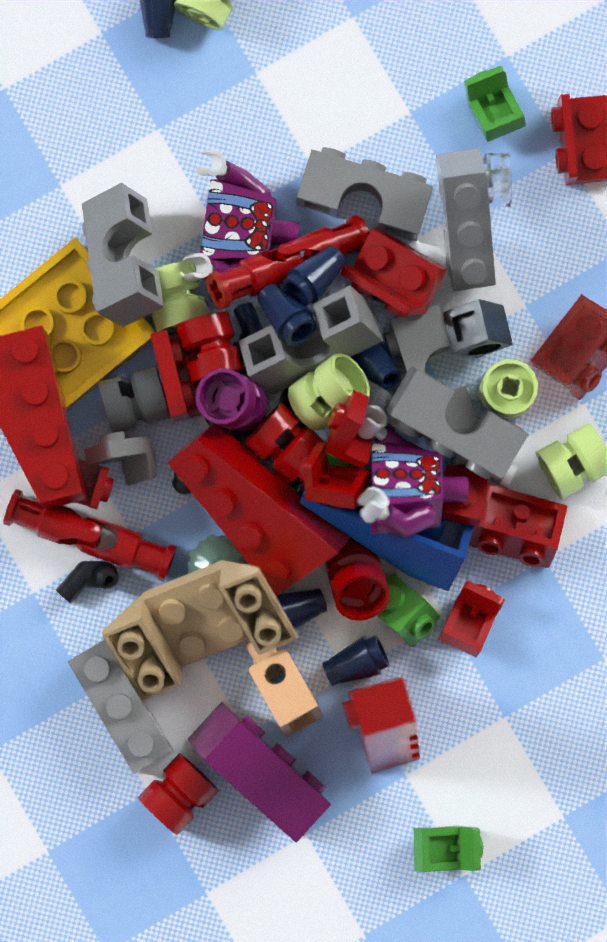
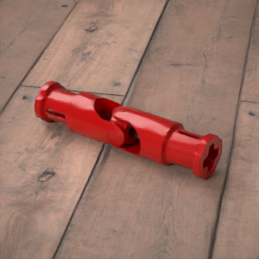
M351 216L343 225L333 229L321 228L284 243L278 248L264 251L239 261L236 268L221 274L217 271L209 273L206 277L208 292L214 304L223 310L238 298L248 294L252 297L257 296L269 284L275 283L278 286H282L283 280L287 278V271L325 250L328 246L335 247L343 256L356 250L360 252L370 231L360 216ZM305 250L304 255L302 257L300 252Z
M15 489L3 520L4 525L11 526L14 523L37 532L38 537L57 544H75V547L83 553L129 570L136 567L156 574L158 580L165 582L177 550L175 545L170 544L168 547L144 539L143 534L105 520L96 517H86L84 519L71 508L63 505L45 509L39 501L23 496V491ZM102 528L112 532L118 539L116 545L109 550L95 549L101 542Z

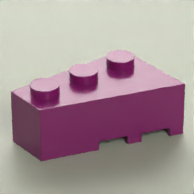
M221 702L187 740L208 765L297 843L332 805L321 794L327 787L308 770L301 775L292 767L296 759L279 743H276L273 748L261 738L266 732L248 715L241 720Z

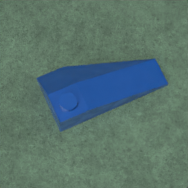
M305 489L300 500V504L407 576L449 591L465 560L473 530L471 525L441 518L439 526L427 528L408 538L402 537L395 532L371 534V523L365 522L361 516V511L365 506L359 503L355 509L335 508L327 504L306 501Z

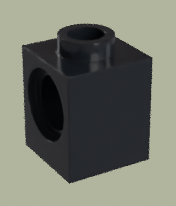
M477 299L443 312L451 352L454 354L479 358L513 345L504 305Z

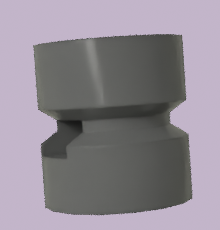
M156 366L133 372L130 380L117 376L98 382L112 433L134 429L139 420L152 424L171 418Z

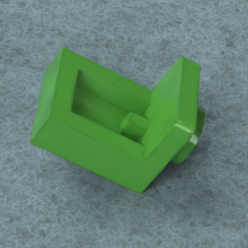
M503 66L481 71L464 81L468 107L487 142L526 127L525 116L508 86L507 75Z
M392 573L386 579L390 591L389 603L383 612L377 616L399 634L406 643L414 647L420 640L430 635L440 615L422 596L396 574Z
M453 825L413 828L414 871L481 870L484 846L480 837L479 827Z

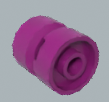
M219 368L209 372L201 379L196 389V404L203 417L232 431L244 432L254 428L262 421L267 410V398L264 389L252 379L232 369Z

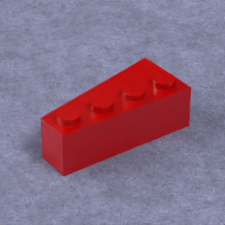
M43 326L1 335L0 428L39 503L45 509L88 499L48 333Z
M213 423L186 443L167 463L249 565L260 568L275 596H278L337 555L350 537L300 504L301 496L288 486L290 483L278 472L274 475L258 462L259 457L221 426Z
M394 677L347 691L349 700L342 702L346 720L352 730H359L371 774L420 759L417 723L403 677Z

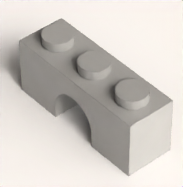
M322 147L321 152L311 149L296 197V205L337 217L341 202L348 194L355 191H366L374 195L381 206L377 228L417 242L434 187L426 184L427 179L412 172H403L402 176L386 172L387 167L373 160L363 159L361 164L346 160L345 153L329 147Z
M479 148L436 154L439 192L446 222V229L443 230L446 266L453 290L461 291L496 285L487 171Z
M121 182L81 203L84 220L82 229L87 241L89 255L87 265L92 277L94 291L92 301L96 312L124 327L163 308L158 270L134 255L129 256L131 250L139 241L152 235L147 198Z
M348 286L313 304L317 318L316 329L311 337L302 344L291 346L287 342L280 341L271 325L240 340L239 344L248 377L271 395H274L290 387L292 383L308 372L315 371L318 365L336 353H343L352 357L382 342L383 338L373 305L354 288Z
M439 304L429 307L426 314L408 315L407 318L397 317L391 319L389 322L390 331L384 333L391 358L399 356L403 372H400L399 385L411 365L425 372L426 362L432 356L449 351L451 348ZM465 385L452 389L455 392L445 410L448 426L455 429L468 428L477 421ZM417 431V438L425 436L427 445H429L431 438Z
M411 365L386 408V411L394 417L391 425L411 437H414L417 431L431 438L428 446L448 458H451L455 452L468 459L465 467L485 479H488L491 473L503 479L529 434L521 427L486 407L472 426L464 429H455L448 426L445 410L455 391Z
M105 639L67 661L133 774L173 751L153 714L149 712Z

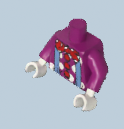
M204 150L201 152V154L207 155L211 159L210 169L204 166L196 167V172L200 176H216L217 180L210 179L200 253L183 258V261L193 262L197 269L196 273L184 275V279L188 282L202 278L206 279L209 273L214 271L221 274L238 267L239 261L264 251H270L272 244L282 245L298 238L300 222L275 219L277 199L271 197L270 189L247 170L226 161L223 153L218 150Z
M370 405L366 409L363 425L358 431L361 438L371 439L374 436L376 437L375 442H372L370 487L358 499V503L365 506L361 511L363 520L371 523V534L395 532L405 538L427 528L439 526L441 524L443 502L467 503L468 477L442 476V455L439 452L425 450L405 440L391 427H385L387 424L386 413L380 407Z

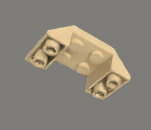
M224 560L145 591L102 631L103 638L142 701L181 686L183 666L250 640L257 654L260 655L298 640V634L260 568Z

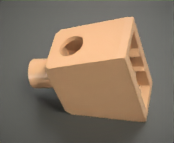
M251 642L246 644V648L255 663L248 668V671L286 737L295 734L324 717L286 648L279 651L275 648L258 655ZM284 673L285 679L281 683L272 684L271 679L274 675Z

